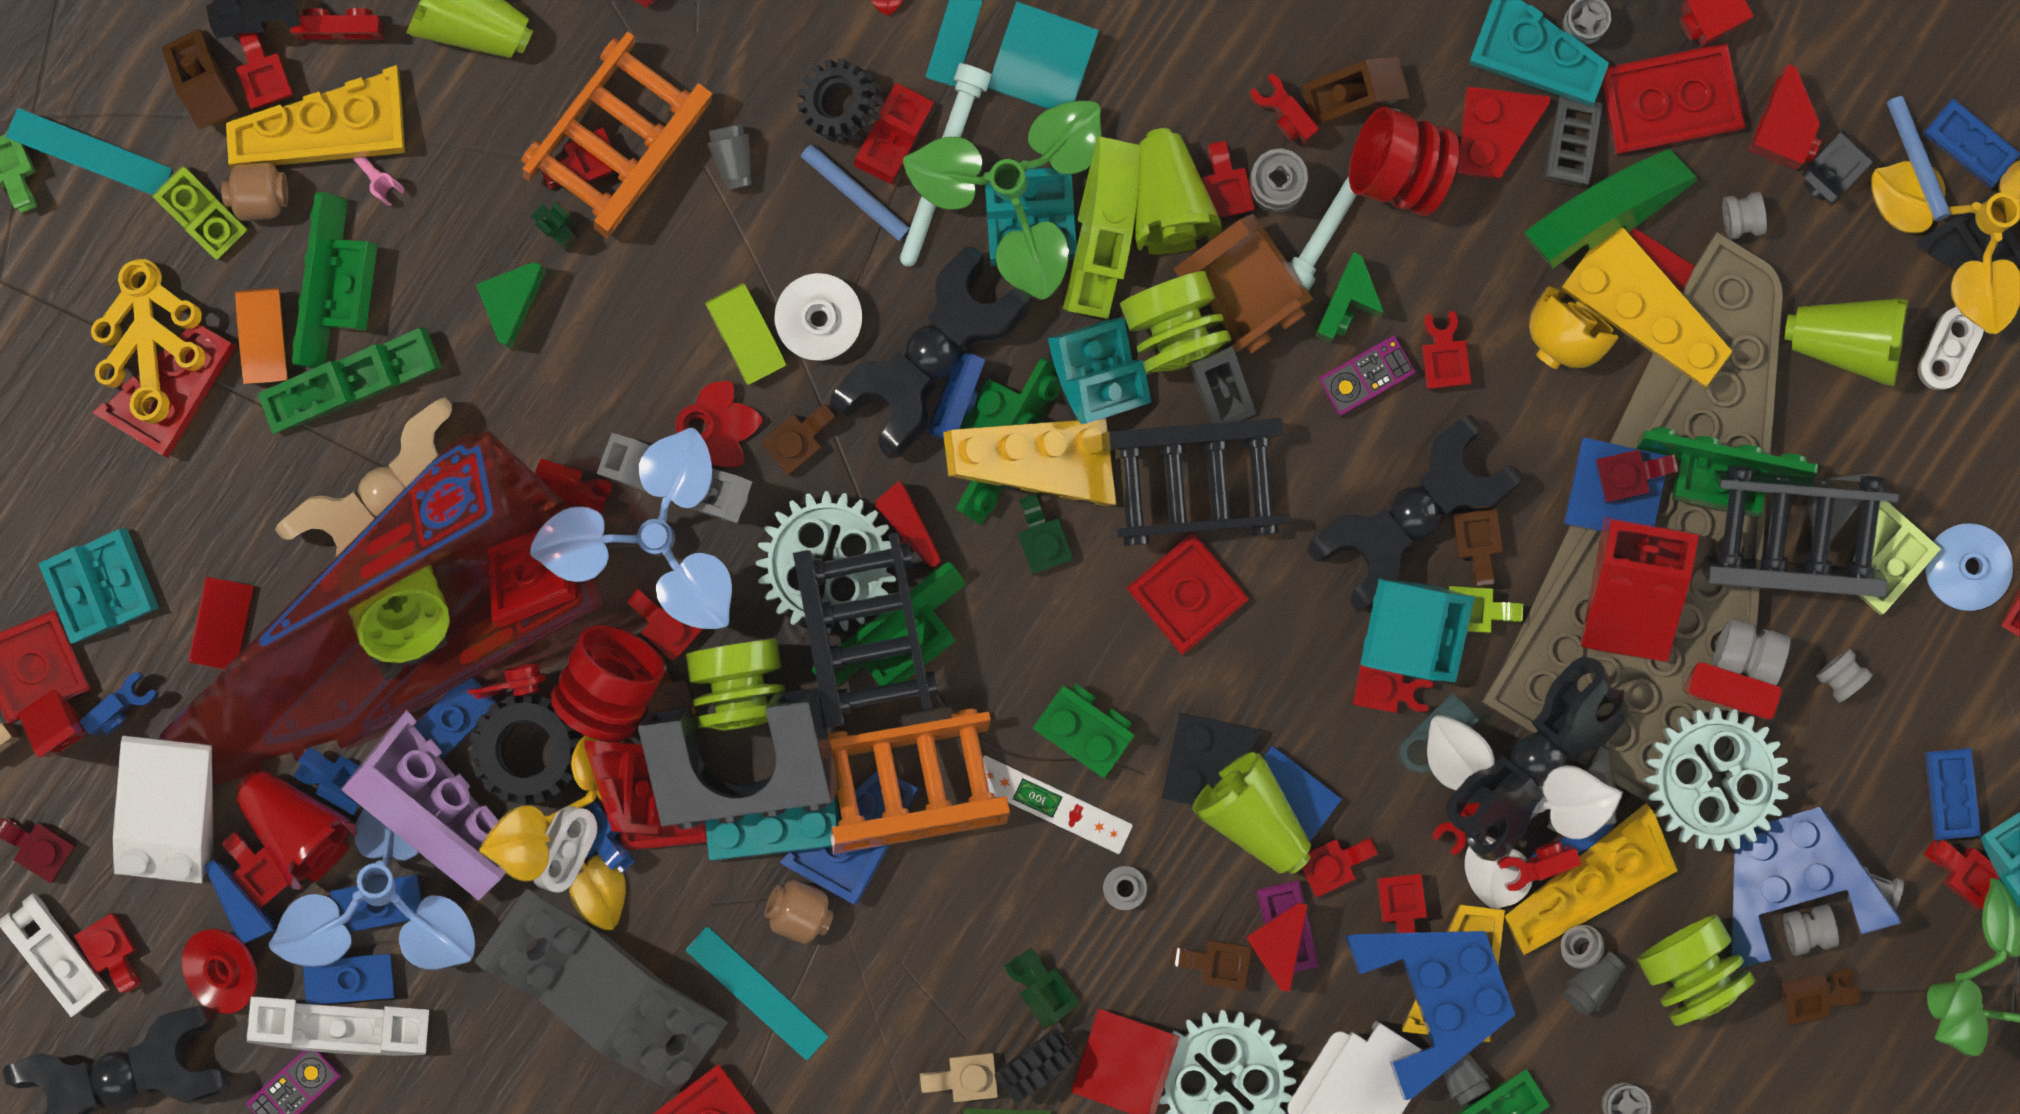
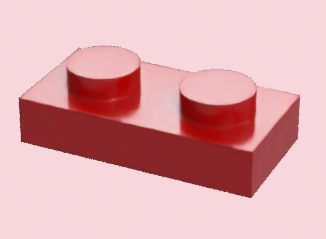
M308 8L303 10V15H299L301 25L290 27V33L297 40H384L383 20L378 15H373V10L366 8L347 9L346 15H329V10Z

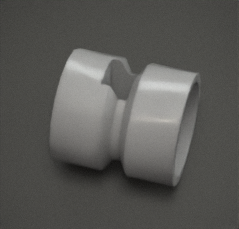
M1282 148L1269 150L1262 154L1255 162L1248 181L1253 202L1263 211L1271 213L1286 212L1295 207L1301 199L1308 182L1307 167L1302 158L1293 151Z
M1730 617L1721 631L1712 665L1741 675L1746 673L1747 677L1777 685L1788 657L1790 636L1765 629L1757 635L1753 624Z

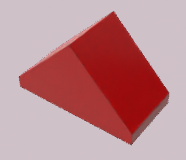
M55 688L18 713L33 751L38 758L57 756L89 734L79 723L82 717Z
M1295 902L1245 935L1248 943L1277 987L1286 992H1290L1307 910V904Z

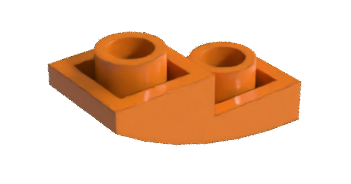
M280 288L235 291L243 384L288 380Z

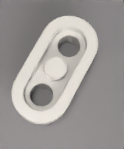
M1957 307L1946 311L1939 318L1918 361L1917 371L1920 380L1925 386L1933 390H1946L1955 386L1962 379L1983 336L1984 330L1961 314ZM1954 322L1961 323L1964 326L1965 333L1962 338L1953 335L1951 327ZM1935 361H1940L1945 365L1946 372L1944 376L1940 377L1934 374L1932 366Z
M567 806L555 815L546 833L550 837V841L546 843L549 849L548 865L542 875L533 880L538 887L552 892H562L572 885L597 834V822L590 811L575 806Z

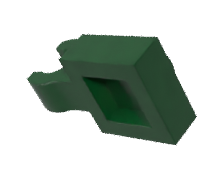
M555 201L552 204L551 210L542 204L531 215L535 221V226L547 237H551L566 252L578 240L570 231L576 225L569 218L571 213L559 201Z
M1036 494L1020 499L1019 503L1029 529L1017 533L1031 573L1035 574L1073 560L1059 518L1046 523Z
M1029 948L1004 965L1008 975L1013 980L1027 986L1026 989L1020 992V995L1044 1030L1080 1005V1002L1058 970L1054 968L1047 973L1039 955L1034 949Z

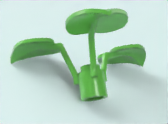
M1073 101L1046 110L1033 122L1028 134V142L1031 148L1043 156L1028 162L1023 160L1020 164L1012 159L1000 160L994 164L990 172H986L982 177L978 176L983 164L979 151L970 141L960 137L950 136L934 140L920 150L906 155L903 158V164L915 189L928 202L941 209L959 210L968 207L975 198V184L984 185L991 183L999 197L1011 200L1023 231H1011L1001 239L996 251L997 267L1004 279L1013 287L1021 289L1039 300H1045L1058 289L1063 281L1069 261V249L1064 234L1055 224L1041 222L1030 228L1019 198L1025 193L1028 186L1025 172L1044 166L1048 161H1050V164L1057 172L1066 175L1077 174L1087 170L1091 165L1097 136H1102L1100 106L1092 101Z
M1995 878L1989 879L1990 889L1984 902L1982 925L1985 938L1992 950L1996 951V955L1967 972L1956 973L1954 982L1932 984L1927 993L1928 1007L1932 1016L1936 1019H1941L1935 1039L1954 1047L1967 1056H1978L1984 1051L1988 1038L1987 1018L2020 1022V1014L1983 1009L1980 988L1970 980L2003 963L2007 955L2012 958L2020 956V908L2006 885Z

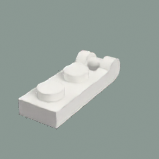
M32 893L22 901L23 907L14 914L8 912L0 918V927L71 1017H75L108 991L109 987L95 973L91 964L50 914L45 903L35 893ZM35 920L41 929L32 937H29L24 927Z

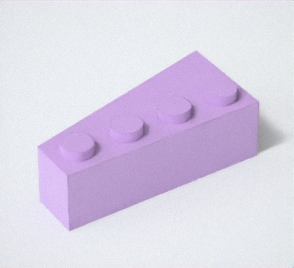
M406 710L383 735L341 790L477 900H480L506 873L498 864L479 852L481 845L498 820L486 805L481 807L478 805L468 791L470 785L460 773L455 776L439 757L442 753L432 739L426 741L414 727L417 721Z

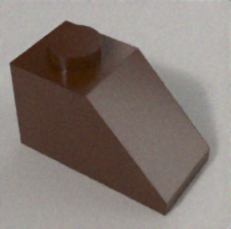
M200 28L161 47L175 91L199 130L210 125L220 124L230 115L238 112L231 88Z
M1399 56L1365 59L1302 84L1310 118L1317 126L1371 113L1380 107H1389L1410 99Z

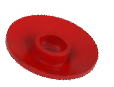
M216 928L204 929L188 940L182 954V971L185 982L194 997L205 1007L223 1014L234 1013L246 1007L250 1003L251 997H254L257 988L256 966L246 946L233 934Z

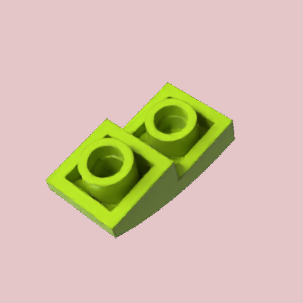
M184 165L152 194V197L216 260L247 231V228Z
M744 283L704 302L747 385L787 366Z

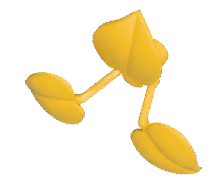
M1904 161L1888 167L1875 169L1871 177L1872 194L1875 204L1884 219L1891 226L1902 232L1913 234L1926 231L1933 222V216L1911 162ZM2020 161L2013 163L1999 179L1998 188L2000 193L1993 195L1983 204L1974 202L1971 205L1949 207L1951 215L1976 214L1975 219L1979 229L1991 236L1983 254V262L1968 261L1957 269L1951 282V296L1957 309L1967 319L1989 334H1997L2007 327L2020 306V271L2013 262L2004 259L1992 262V255L1998 242L2002 240V233L2013 226L2018 220L2020 221ZM1933 168V171L1938 180L1942 193L1945 197L1944 181L1940 173L1935 168Z
M585 735L576 745L571 763L576 783L580 788L588 791L585 797L568 805L579 808L592 803L596 796L602 801L585 750V741L600 740ZM529 805L512 809L492 828L481 845L479 852L498 864L508 875L516 880L526 882L536 880L542 875L548 865L549 849L546 843L550 841V837L546 833L559 811L543 816L541 811ZM599 854L593 855L587 864L583 862L574 882L569 887L570 898L578 913L598 929H614L619 922L626 894L624 874L617 867L614 870L610 869Z

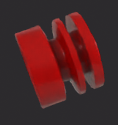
M1389 107L1378 108L1369 116L1354 144L1348 176L1350 189L1355 195L1379 203L1390 201L1397 209H1408L1412 214L1429 216L1442 203L1453 182L1459 158L1457 134L1450 128L1435 126L1430 121H1419L1417 123L1412 115Z
M600 625L586 628L578 637L568 658L569 664L561 672L559 681L551 693V705L558 717L569 727L587 737L604 742H621L630 739L647 710L646 703L654 696L665 674L664 662L658 652L646 641L628 631L612 626Z

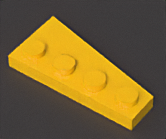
M395 65L383 69V73L364 80L360 77L345 82V86L322 94L320 91L304 96L302 101L284 107L277 105L227 122V149L230 168L233 169L238 164L269 162L275 166L405 153L401 82L398 66Z
M1623 227L1594 249L1589 250L1562 286V290L1704 389H1707L1732 355V350Z
M1106 418L1087 424H1081L1077 420L956 429L943 432L948 476L997 486L1007 485L1033 493L1043 492L1058 495L1059 498L1095 502L1096 505L1106 507L1116 505L1110 451H1103L1101 434L1108 432Z
M1647 803L1579 856L1581 866L1555 875L1504 916L1514 940L1523 955L1678 871L1656 816Z

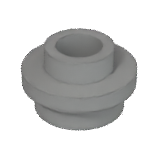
M1117 867L1110 871L1104 880V896L1108 903L1117 909H1134L1145 899L1147 893L1146 880L1141 872L1133 867ZM1121 880L1132 882L1134 890L1130 896L1123 897L1118 894L1117 884Z
M1588 925L1570 928L1565 932L1561 940V953L1564 960L1577 969H1587L1594 966L1601 959L1604 952L1602 935L1595 928ZM1589 942L1588 949L1580 955L1579 949L1581 945Z

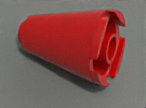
M262 771L258 774L256 772L249 773L240 781L236 788L238 792L236 797L237 805L286 883L293 889H303L304 887L299 882L307 878L315 883L326 875L350 848L344 843L348 834L356 836V825L349 818L268 771Z

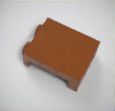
M1254 214L1239 219L1173 269L1178 277L1198 271L1206 272L1215 299L1209 303V306L1215 314H1222L1224 319L1222 324L1235 342L1231 345L1235 354L1246 348L1250 354H1253L1272 340L1268 332L1279 324L1285 330L1306 315L1302 308L1313 300Z

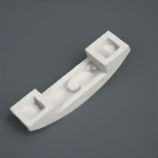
M251 997L247 1032V1042L340 1054L395 1056L426 1054L429 1010L385 1007L384 1010L312 1005L295 1003L296 1000L263 997Z

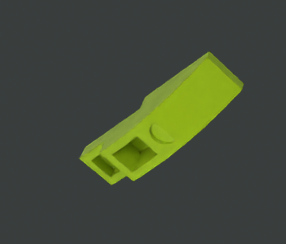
M1097 136L1077 220L1082 223L1063 304V309L1105 319L1109 318L1117 280L1124 279L1133 235L1140 174V145Z

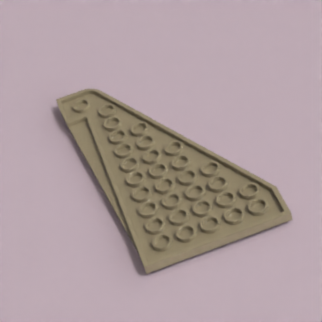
M1716 232L1692 270L1682 295L1732 350V355L1707 389H1704L1652 353L1610 441L1612 444L1636 449L1638 439L1645 430L1651 431L1654 427H1664L1676 431L1677 436L1694 439L1696 436H1709L1720 440V445L1737 448L1739 445H1753L1762 448L1764 454L1770 455L1783 298L1782 286L1777 273L1771 265ZM1675 458L1676 465H1678L1679 458ZM1676 473L1665 476L1655 526L1690 531L1698 534L1699 538L1691 580L1668 662L1580 647L1601 532L1569 526L1502 668L1481 701L1484 705L1528 732H1537L1532 722L1542 711L1547 692L1555 679L1577 658L1590 657L1600 661L1609 675L1610 688L1620 692L1626 700L1629 710L1625 722L1602 745L1608 749L1615 784L1654 809L1661 806L1660 801L1646 800V796L1656 791V785L1643 782V778L1655 775L1656 769L1647 765L1645 761L1647 759H1659L1660 753L1651 745L1653 742L1668 743L1662 731L1664 728H1670L1676 732L1680 731L1677 724L1678 717L1683 716L1690 724H1693V711L1701 710L1706 720H1709L1711 709L1719 707L1722 719L1725 720L1732 708L1685 694L1682 688L1698 662L1712 665L1718 639L1728 618L1731 617L1753 624L1755 631H1757L1760 587L1708 583L1703 574L1704 556L1717 557V552L1722 551L1727 511L1672 500ZM1765 492L1762 514L1759 517L1744 515L1740 553L1744 555V559L1761 560L1767 492ZM1593 673L1585 674L1579 679V691L1582 692L1594 680ZM1603 704L1596 712V715H1608L1613 710L1614 704ZM1738 711V723H1741L1750 714ZM1725 736L1720 737L1714 745V752L1719 760L1728 761L1734 753L1733 742ZM1699 744L1696 745L1695 751L1697 755L1704 761L1712 773V778L1707 781L1709 787H1719L1730 806L1733 800L1721 785V780L1726 777L1723 771H1713L1706 759L1703 748ZM1598 748L1584 752L1576 761L1585 766ZM1688 759L1681 760L1676 767L1677 778L1682 783H1691L1696 776L1695 764ZM1745 775L1739 779L1737 791H1739L1745 781ZM1711 797L1703 799L1699 805V814L1704 821L1711 822L1719 814L1718 803Z

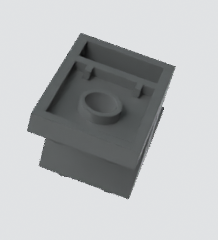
M527 888L474 961L484 971L539 1000L599 1053L676 1095L689 1080L695 1068L710 1047L716 1042L718 1036L728 1023L717 1013L666 985L609 936ZM534 939H538L535 947L526 952L528 945ZM677 1035L675 1040L666 1047L669 1039L672 1036Z

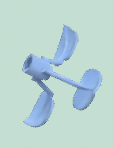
M688 428L658 440L642 456L639 464V476L642 486L649 494L655 497H663L658 519H650L640 526L637 535H603L604 519L599 512L586 507H572L550 518L541 527L532 542L530 553L534 559L542 563L557 576L573 582L591 580L605 568L609 559V553L604 543H639L641 548L651 555H664L674 570L664 574L658 580L656 586L659 602L671 617L684 624L701 629L725 628L729 624L732 582L726 566L716 557L705 553L691 554L680 565L671 551L675 543V533L671 526L666 523L671 500L683 508L695 507L705 498L711 486L712 463L709 450L696 429Z
M363 809L356 823L355 843L359 852L364 857L371 859L383 858L361 869L357 876L359 891L353 894V899L345 913L340 916L337 904L329 897L318 894L305 895L294 901L287 908L273 938L269 942L271 951L290 963L307 967H320L332 964L343 957L349 950L352 939L348 929L343 924L351 919L360 902L365 900L373 906H383L392 902L410 919L400 930L399 945L405 958L418 968L440 970L469 963L475 953L473 929L466 914L455 902L443 896L431 895L421 901L415 913L396 894L395 880L387 868L391 857L399 861H407L414 858L419 852L366 809Z

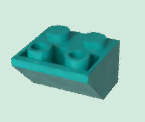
M1379 579L1373 598V608L1367 636L1364 640V650L1360 665L1427 680L1456 682L1475 596L1436 585Z

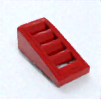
M899 480L875 501V507L905 541H909L910 547L928 567L935 569L941 564L940 556L905 485Z

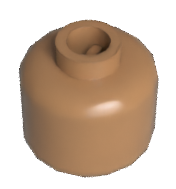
M269 162L235 165L230 172L229 181H222L223 204L225 207H232L235 216L241 221L274 219L280 214L282 207L288 206L289 193L286 175L284 172H278L276 166Z
M790 880L783 886L777 885L772 891L765 908V918L769 919L770 928L775 934L801 944H807L818 934L824 936L827 933L833 919V911L828 909L829 899L823 890L798 880Z

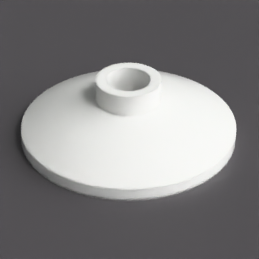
M809 274L794 280L782 292L775 308V325L780 339L794 354L808 360L824 361L843 354L856 341L862 326V309L855 292L843 280L828 274ZM817 311H822L828 316L826 324L821 327L814 326L811 323V317Z

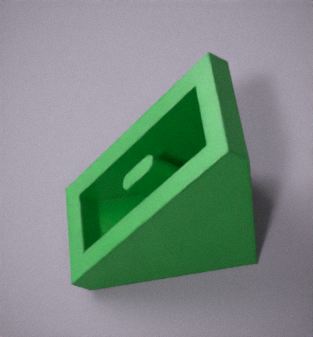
M529 263L476 284L498 342L510 350L513 348L546 273V269L538 263Z

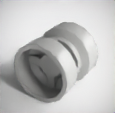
M1576 0L1564 15L1562 21L1563 31L1570 33L1586 46L1594 44L1609 28L1611 11L1608 4L1603 0Z
M1829 904L1814 907L1810 914H1802L1799 911L1784 913V930L1793 956L1807 954L1816 945L1822 949L1838 947V930Z
M1619 1082L1613 1084L1606 1089L1602 1096L1601 1107L1603 1114H1651L1652 1105L1649 1096L1644 1090L1631 1083Z

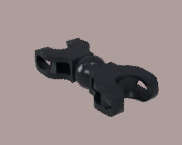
M974 247L962 249L938 274L935 287L937 296L936 308L927 317L932 325L923 326L911 333L905 344L904 355L897 351L888 361L881 363L867 362L857 365L831 396V408L844 416L854 415L870 401H883L891 406V418L883 432L879 435L878 442L881 452L890 459L901 456L925 431L928 420L926 401L927 397L936 387L931 380L940 379L952 372L958 361L959 350L967 353L976 344L996 343L1006 340L1032 309L1033 298L1025 291L1017 288L1011 289L995 303L982 304L972 299V287L984 268L982 254Z
M1468 415L1463 417L1435 439L1429 460V471L1418 481V486L1406 487L1397 492L1390 500L1388 510L1384 508L1371 517L1359 515L1340 516L1310 542L1306 552L1313 560L1318 562L1326 561L1343 550L1355 551L1365 559L1369 568L1368 575L1353 590L1351 596V606L1356 612H1365L1373 606V598L1379 579L1398 581L1401 569V556L1412 547L1413 541H1423L1433 536L1440 528L1443 517L1446 520L1457 511L1476 512L1492 510L1520 485L1524 476L1514 466H1505L1499 472L1488 477L1476 476L1466 469L1462 460V453L1476 439L1480 429V424L1474 416Z
M1580 657L1571 662L1551 684L1543 709L1532 722L1537 732L1526 733L1515 742L1510 751V761L1501 756L1492 767L1471 774L1450 797L1446 805L1447 816L1455 828L1467 833L1468 844L1477 857L1487 861H1496L1504 857L1525 834L1535 806L1544 797L1538 787L1544 786L1548 775L1554 769L1566 766V758L1574 763L1584 752L1604 745L1625 722L1629 712L1626 700L1619 691L1610 688L1609 675L1600 661L1590 657ZM1593 673L1594 680L1582 692L1579 691V679L1585 674ZM1603 704H1614L1613 710L1608 715H1596V712ZM1477 803L1480 805L1473 815L1461 816L1462 810L1468 804ZM1494 827H1497L1499 830L1497 840L1492 844L1483 845L1484 836Z
M203 1006L190 1007L158 1017L149 1028L147 1036L141 1044L128 1048V1053L124 1051L108 1052L99 1057L93 1065L85 1062L70 1065L64 1060L41 1053L8 1064L2 1070L6 1085L20 1089L32 1086H41L47 1095V1109L44 1114H93L106 1109L105 1105L111 1107L124 1106L135 1100L140 1093L151 1095L162 1092L170 1098L194 1104L221 1095L231 1087L227 1073L216 1069L192 1072L185 1062V1049L190 1040L201 1033L209 1031L214 1023L211 1008Z

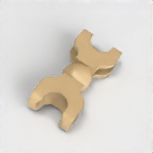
M446 397L438 398L406 422L401 436L400 454L388 464L389 467H377L367 472L361 479L358 490L352 491L345 497L334 498L327 495H319L306 499L278 523L275 528L278 535L285 540H290L311 528L324 530L331 535L337 546L336 557L329 566L322 570L321 576L358 538L357 536H360L366 530L365 528L374 519L376 520L433 461L442 456L437 452L433 443L434 432L449 418L452 411L450 401ZM482 449L481 454L486 472L492 466L495 458L489 451ZM474 452L456 463H452L451 460L445 458L431 467L318 583L324 592L333 591L341 585L345 570L357 556L367 551L371 535L381 527L382 522L395 521L405 515L412 504L411 494L417 487L469 458L475 459L478 476L480 477L476 453ZM471 462L422 488L415 495L417 496L420 491L425 493L430 491L437 483L450 477L464 479L471 476V481L468 484H472L475 480ZM469 465L470 470L467 473H462L463 467ZM436 466L439 467V472L432 475V469Z

